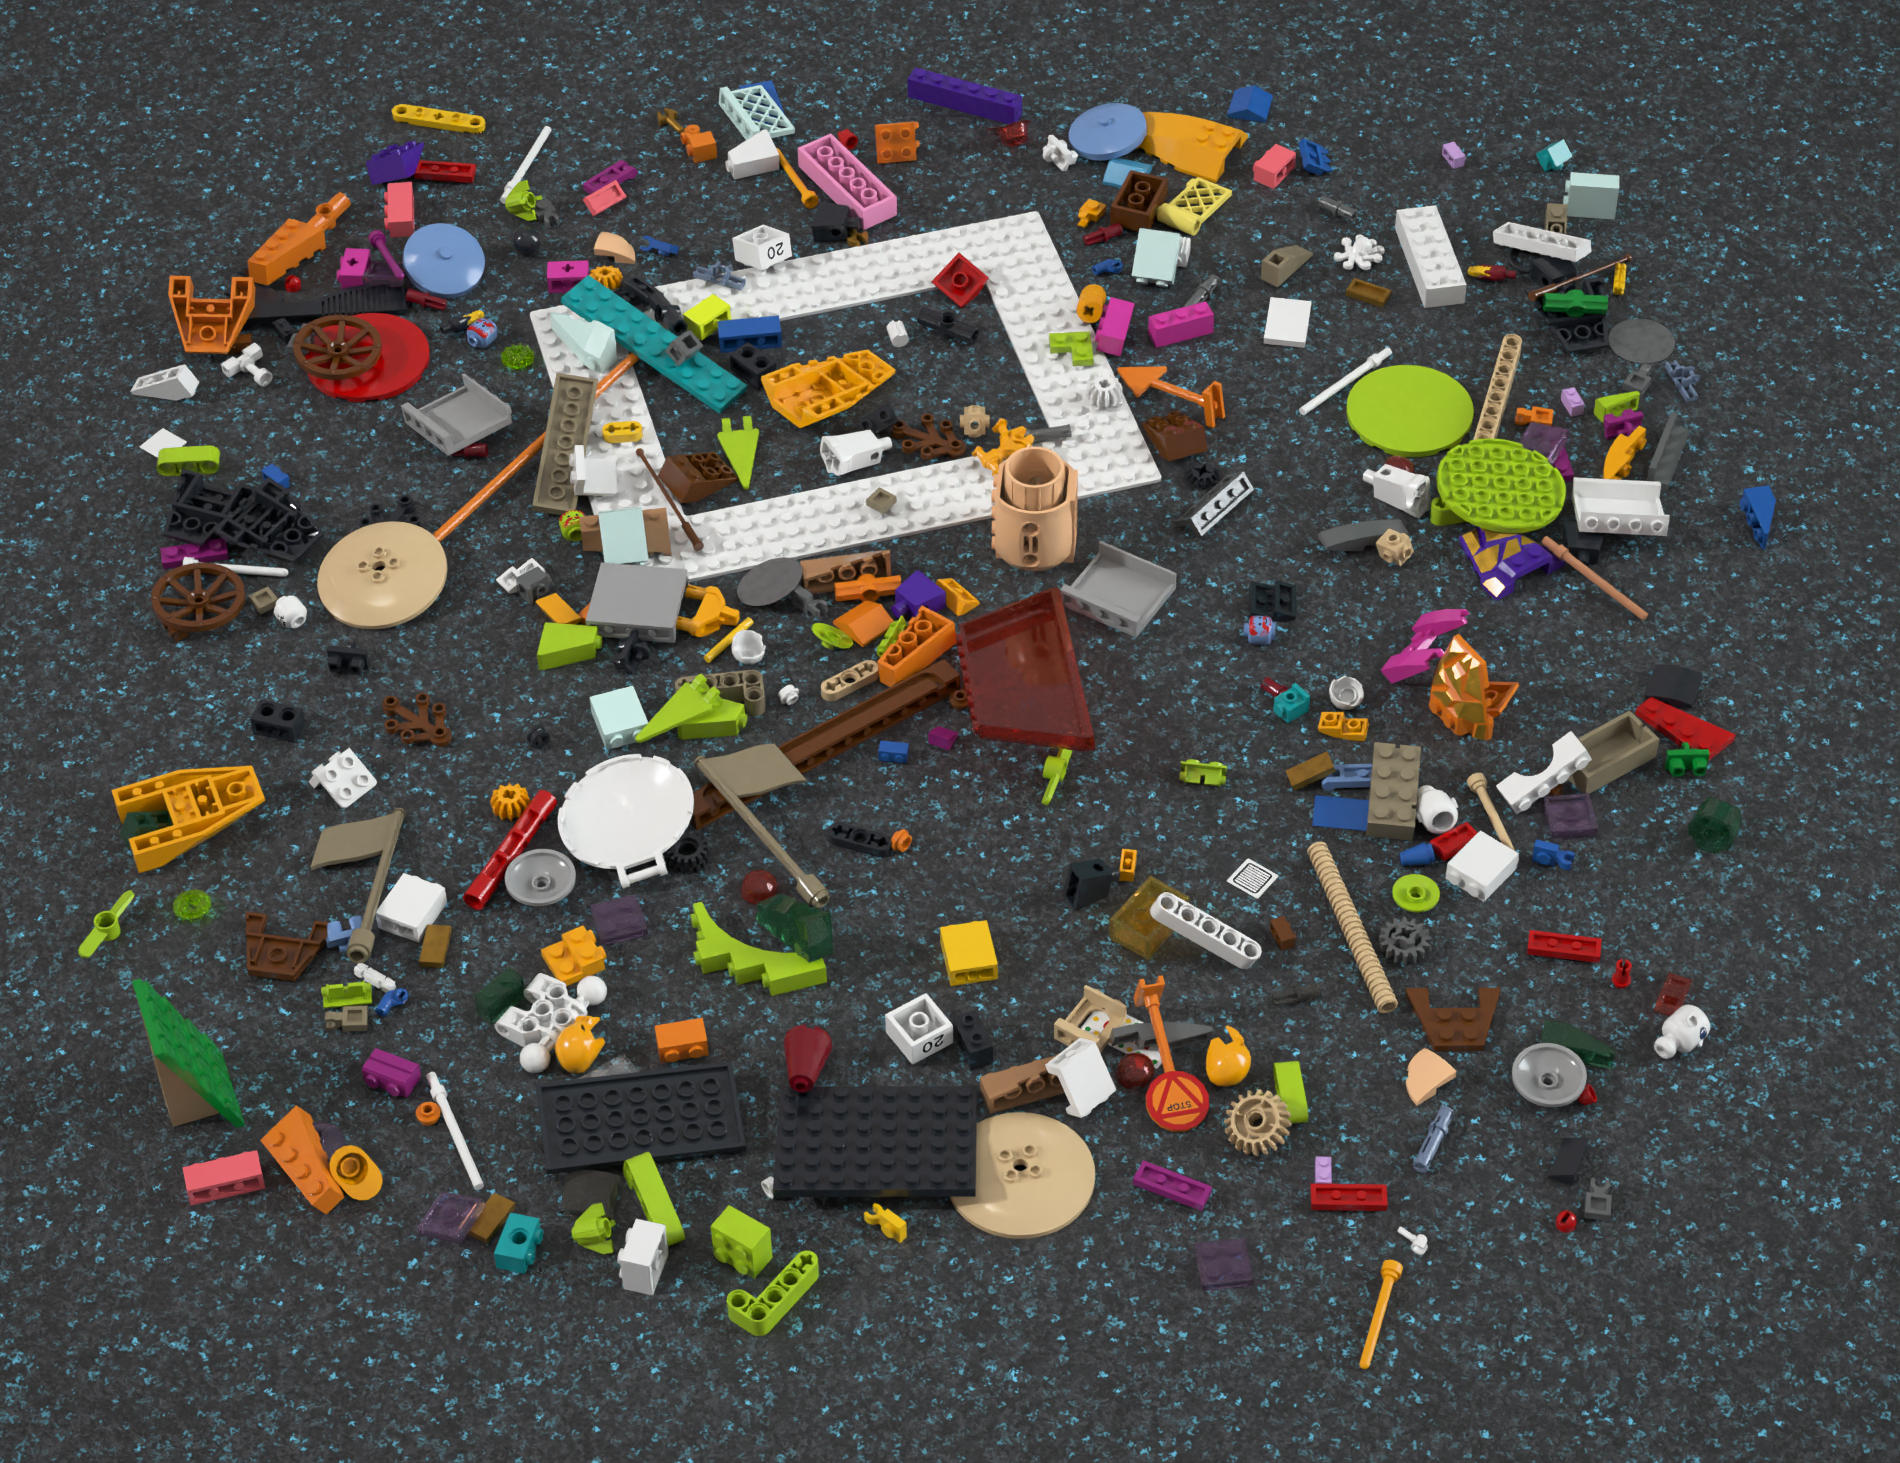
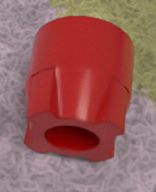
M848 129L839 131L837 134L838 141L846 149H853L858 143L857 136Z

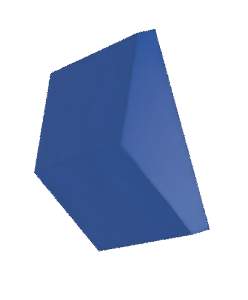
M1255 85L1237 89L1234 91L1227 117L1266 123L1273 95Z

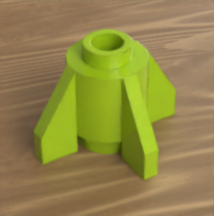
M528 180L518 182L508 194L505 207L511 214L531 221L537 219L535 209H531L535 207L537 200L542 199V195L535 197L532 192L526 191L530 189Z
M602 1202L592 1204L575 1221L571 1232L573 1240L580 1246L601 1254L613 1253L614 1249L611 1239L606 1240V1238L611 1236V1227L616 1225L615 1219L609 1221L606 1217H601L605 1215Z

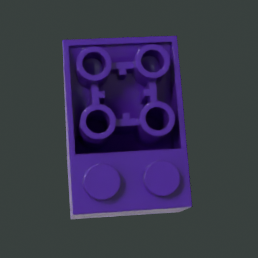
M413 140L399 147L398 144L387 146V149L380 150L379 153L371 155L372 158L366 161V166L372 185L408 178L415 174L424 143H416Z

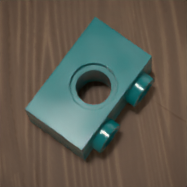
M515 1213L509 1214L494 1252L496 1268L526 1274L528 1266L534 1262L536 1245L541 1244L543 1239V1229L540 1228L539 1218Z

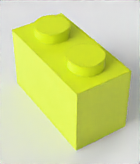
M710 295L683 314V318L688 325L687 331L691 330L702 341L718 330L717 321L731 320L730 305L716 295Z

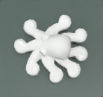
M1357 235L1353 246H1351L1352 241L1350 238H1343L1341 244L1345 246V252H1336L1334 254L1335 261L1340 262L1349 259L1343 263V268L1352 269L1354 263H1356L1360 268L1368 270L1371 268V261L1377 263L1382 261V254H1384L1385 249L1380 245L1377 246L1376 240L1368 239L1363 235Z

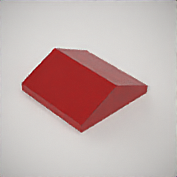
M958 252L931 282L962 308L977 297L989 277Z

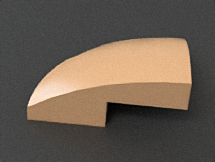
M601 232L594 247V255L614 256L615 263L635 264V251L632 245L623 237L609 232Z
M1424 1048L1409 1063L1407 1069L1409 1071L1408 1078L1406 1079L1408 1094L1417 1106L1436 1095L1437 1088L1454 1079L1457 1071L1440 1056Z

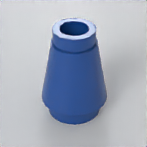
M1423 842L1399 853L1402 866L1430 865V862L1435 861L1431 843L1425 844Z

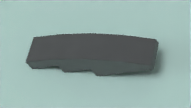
M1373 520L1321 531L1318 537L1326 550L1363 552L1366 545L1376 546V542L1388 529L1405 533L1406 535H1409L1401 520Z
M1152 1022L1112 1028L1109 1036L1112 1046L1135 1041L1138 1049L1157 1044ZM1163 1022L1170 1050L1208 1041L1213 1033L1211 1026L1183 1022Z

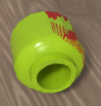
M569 510L559 518V526L566 540L573 542L582 540L579 517L585 516L582 511Z

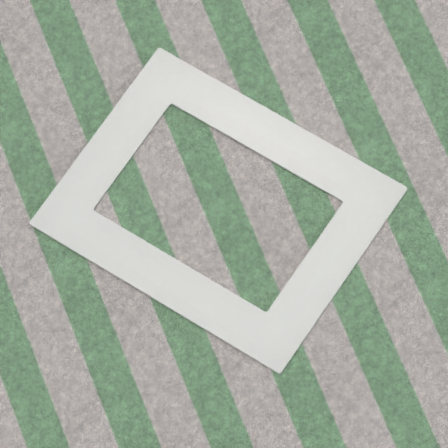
M1036 211L796 258L773 264L766 270H758L753 267L732 271L730 275L746 279V284L742 290L701 279H692L655 287L664 294L671 305H678L680 307L682 318L687 310L714 294L730 305L731 320L779 315V320L784 321L937 290L938 288L931 281L959 252L989 277L986 287L1049 428L1070 424L1071 438L1067 437L1033 443L1031 447L1050 449L1067 462L1073 470H1078V499L1161 481V474L1123 393L1120 402H1117L1115 407L1109 405L1108 408L1105 406L1098 408L1097 404L1091 405V401L1088 400L1087 386L1094 376L1101 377L1102 374L1105 377L1111 375L1112 378H1115L1104 352L1097 351L1098 342L1095 341L1096 335L1091 324L1082 321L1077 315L1076 307L1079 298L1045 225ZM564 305L530 312V319L553 389L556 373L598 379L599 383L629 355L630 351L616 342L617 361L600 374L585 366L552 330L550 317L552 312L570 315L576 320L582 317ZM652 308L643 312L655 321ZM718 330L711 335L718 334ZM1090 331L1094 366L1073 367L1071 353L1050 354L1049 333ZM633 366L594 402L585 458L615 460L618 491L616 496L587 495L593 514L598 515L599 511L642 506V510L666 508L672 556H664V553L654 552L653 555H648L649 560L644 561V565L639 566L687 569L689 582L749 570L760 563L774 558L787 557L796 560L991 518L992 505H995V503H991L992 489L996 490V487H993L994 477L992 476V471L984 468L977 456L690 516L684 515L680 501L661 481L684 520L689 522L700 541L704 544L702 550L695 551L691 541L681 527V521L641 457L636 455V450L642 448L644 456L658 477L665 458ZM637 421L642 425L643 437L638 441L608 443L603 439L602 427L607 423ZM879 487L892 493L897 498V502L885 514L866 506V499Z

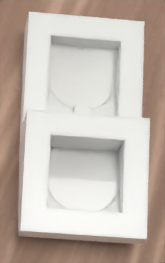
M531 558L517 570L512 566L499 576L496 581L511 594L518 592L516 583L518 576L537 566L544 573L546 571Z

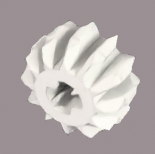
M1103 374L1101 377L1094 376L1087 386V397L1091 401V405L1097 404L1098 408L1101 406L1108 408L1109 405L1115 407L1116 403L1120 402L1122 398V386L1118 382V378H1112L1111 375L1105 377Z

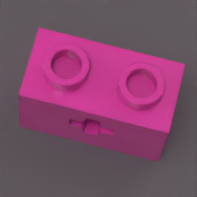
M346 248L344 256H341L340 259L341 269L337 270V282H340L341 289L368 284L372 268L370 249Z
M548 262V292L567 293L586 276L590 275L589 262Z

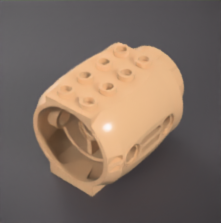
M1043 447L1022 448L999 465L998 474H994L993 487H996V490L992 489L991 503H995V505H992L991 518H995V521H992L991 532L995 534V536H992V549L996 550V558H1001L1009 565L1025 571H1044L1054 568L1062 562L1074 563L1077 537L1078 470H1073L1067 462L1050 449Z

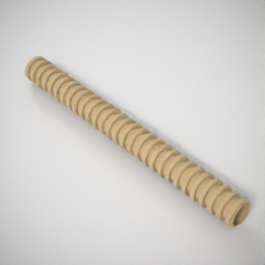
M1316 842L1308 848L1307 853L1317 872V876L1332 905L1334 914L1344 932V936L1364 977V981L1367 983L1377 1010L1380 1013L1391 1012L1398 1005L1395 994L1390 987L1385 972L1382 970L1380 961L1347 892V888L1342 881V877L1337 870L1325 842Z

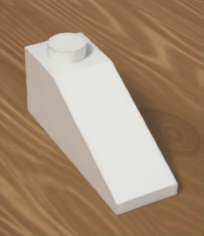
M183 364L139 377L130 392L133 395L177 401L192 397L196 392L195 389L199 381L188 367Z

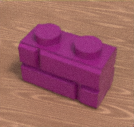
M377 1048L374 1049L370 1058L367 1059L362 1067L364 1082L369 1087H380L392 1096L401 1095L408 1098L413 1088L421 1079L419 1064Z

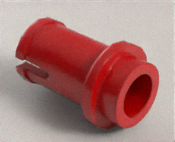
M1623 959L1617 961L1616 971L1612 975V983L1620 989L1626 988L1631 983L1630 970L1632 964L1627 959H1625L1624 966H1622Z

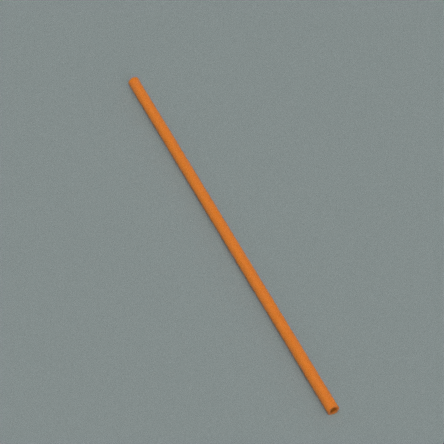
M631 352L597 385L595 400L640 358ZM546 431L432 534L439 543L543 448Z

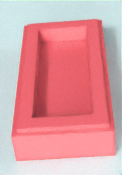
M615 180L588 195L583 201L594 217L624 200L626 195Z

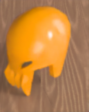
M578 1016L572 1025L565 1028L559 1034L555 1043V1053L561 1066L569 1073L579 1074L585 1072L604 1046V1038L598 1037L594 1039L590 1031L600 1021V1017Z
M1226 1026V1029L1233 1042L1226 1045L1220 1038L1212 1039L1206 1055L1208 1078L1213 1084L1220 1087H1229L1241 1082L1246 1077L1251 1065L1250 1052L1244 1044L1242 1035L1230 1026Z

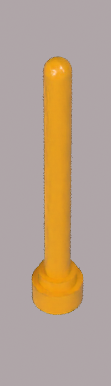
M776 148L779 153L780 165L802 194V203L809 209L817 206L819 198L816 193L806 188L782 152Z
M1385 1260L1381 1268L1383 1284L1359 1363L1362 1369H1368L1370 1366L1393 1283L1400 1279L1403 1266L1394 1260Z

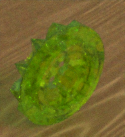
M520 343L515 346L512 344L511 347H505L504 352H501V361L508 368L522 369L534 361L533 349H530L529 345L523 346Z
M201 890L185 891L179 894L173 902L174 913L182 921L189 919L192 922L194 918L202 919L204 914H209V908L212 907L210 897ZM190 902V904L196 906V909L189 907L188 903Z

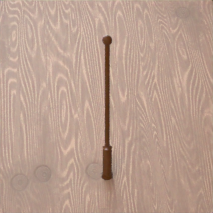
M1626 254L1624 258L1561 283H1553L1535 291L1532 290L1528 293V298L1531 301H1535L1537 298L1544 296V293L1555 292L1559 287L1615 266L1617 263L1630 262L1632 256Z
M638 448L636 455L641 457L681 521V527L691 541L694 550H702L704 547L703 542L700 541L689 522L684 520L644 456V450Z

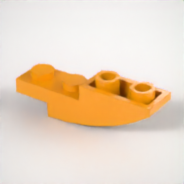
M1638 426L1629 437L1620 434L1607 453L1602 479L1621 480L1629 475L1631 471L1630 461L1634 458L1635 453L1638 450H1642L1646 445L1645 428Z

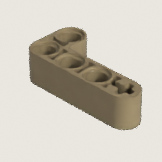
M745 670L703 675L707 679L705 683L709 686V689L716 687L721 694L719 696L722 699L733 702L744 701L747 714L760 716L765 712L763 678L759 671ZM696 676L679 678L675 682V693L684 683L689 682L691 684Z

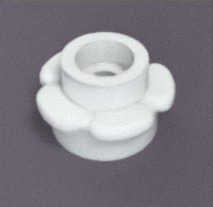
M791 684L781 689L778 696L782 704L787 703V705H791L798 700L797 694L800 691Z

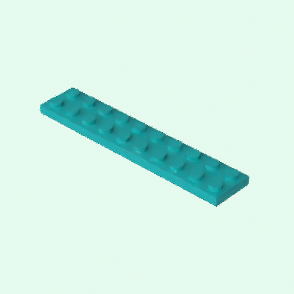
M586 276L561 297V303L580 317L585 318L587 322L599 321L614 329L615 341L719 414L747 390L745 383L700 352L678 367L665 351L671 342L678 337L591 276Z

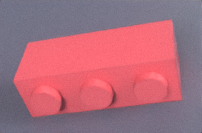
M412 182L389 183L388 192H384L385 204H388L384 205L385 217H388L384 218L385 230H389L390 238L409 237L414 233V194Z
M257 1150L183 1167L191 1206L265 1189Z

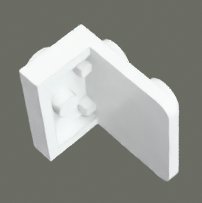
M575 445L574 454H570L569 465L573 467L570 482L574 484V495L616 496L618 490L615 460L584 458V446Z
M350 748L342 754L340 751L329 758L330 763L326 766H323V764L319 765L311 772L313 777L309 780L314 789L322 784L339 806L344 809L377 784L376 779Z

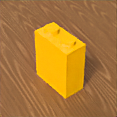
M987 920L940 927V943L950 986L998 979V963Z

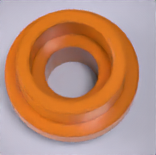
M902 829L894 833L891 839L893 850L904 852L908 849L912 836L909 835L907 830Z
M433 1102L422 1103L416 1109L418 1121L426 1126L434 1125L441 1115L440 1107Z

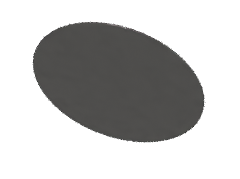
M1648 319L1622 321L1611 329L1608 337L1609 345L1617 355L1635 363L1659 362L1667 358L1675 348V339L1672 333L1662 324Z
M787 557L774 558L760 563L752 568L740 581L737 589L738 598L741 602L750 606H763L776 602L788 595L798 585L802 577V567L798 561Z

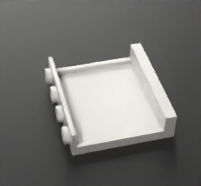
M1574 477L1571 498L1579 532L1667 536L1670 516L1663 513L1659 498L1661 483Z

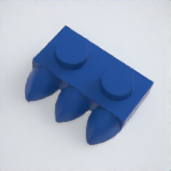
M1302 138L1298 144L1304 169L1318 175L1333 171L1327 165L1331 160L1325 156L1329 151L1319 144Z

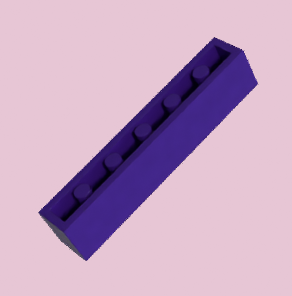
M914 68L907 78L909 98L1014 126L1022 115L1021 95L919 68Z

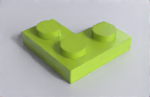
M1090 331L1049 333L1050 354L1071 353L1073 367L1094 366Z

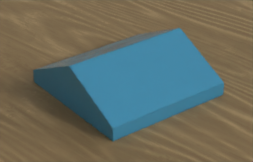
M1122 158L1111 159L1105 172L1103 184L1121 188L1130 170L1150 174L1152 165Z

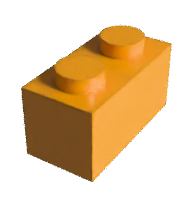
M1122 849L1119 881H1134L1137 850Z

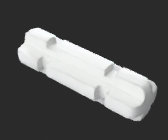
M364 963L355 966L354 974L357 977L364 978L366 982H370L371 985L385 993L395 990V981L388 977L385 979V975L372 968H368Z

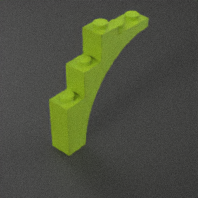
M702 902L693 904L694 914H690L693 928H698V932H696L698 940L696 941L697 951L693 952L696 966H701L703 974L728 968L730 977H735L737 985L762 979L764 988H769L771 996L827 982L826 966L820 950L801 953H780L746 945L732 938L719 928L708 915Z

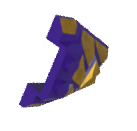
M1477 527L1459 536V542L1467 558L1471 559L1474 572L1478 573L1482 588L1496 601L1513 593L1515 580L1539 567L1549 574L1565 566V561L1554 556L1552 550L1521 533H1501Z

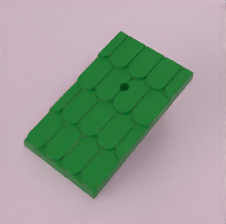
M141 979L133 980L132 984L173 1127L218 1113L223 1115L236 1128L245 1126L220 1049L206 1033L201 1034L188 1018L184 1019L165 996L160 997L148 981H142Z

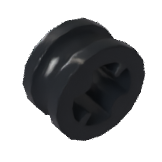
M542 726L533 727L526 736L527 740L536 749L545 746L550 739V735Z

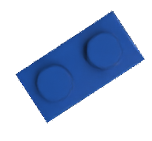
M270 464L261 470L263 480L269 477L285 488L290 486L289 476L286 473L284 474L279 467Z
M880 741L878 750L879 761L907 763L909 743Z

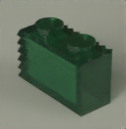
M508 967L474 995L476 1012L489 1023L494 1024V1021H498V1018H501V1015L509 1007L515 1006L519 1001H522V998H525L523 994L525 990L523 977Z

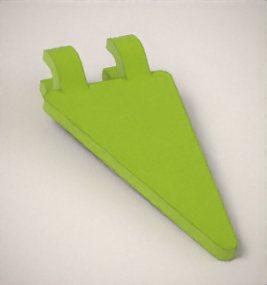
M743 416L744 430L736 431L731 430L730 418L722 419L723 432L717 434L718 440L743 489L747 490L749 489L759 429L752 428L751 416Z
M702 674L696 676L691 684L689 682L684 683L635 737L636 742L646 741L713 711V706H718L723 702L719 696L721 694L716 687L709 689V686L705 683L707 679ZM708 691L705 697L701 695L702 693Z

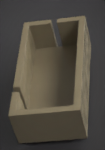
M1628 711L1578 738L1592 760L1588 762L1585 768L1577 770L1570 775L1568 780L1586 796L1655 758L1659 738L1648 727L1642 728L1643 723L1632 712Z
M1374 743L1366 836L1413 840L1421 747L1400 745V748H1395V744Z

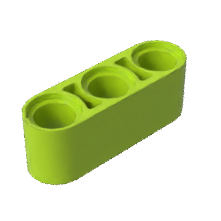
M214 446L163 448L158 452L157 471L163 476H181L182 469L201 474H213L219 469L220 451Z
M1299 1061L1273 1063L1276 1093L1281 1098L1280 1102H1285L1287 1105L1286 1110L1291 1114L1288 1120L1292 1124L1307 1123L1308 1107Z

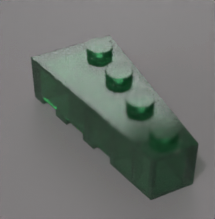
M779 894L757 903L758 913L756 918L758 923L807 962L811 963L834 954L830 912H821L820 908L817 907L809 908L807 903H798L797 899L784 894Z

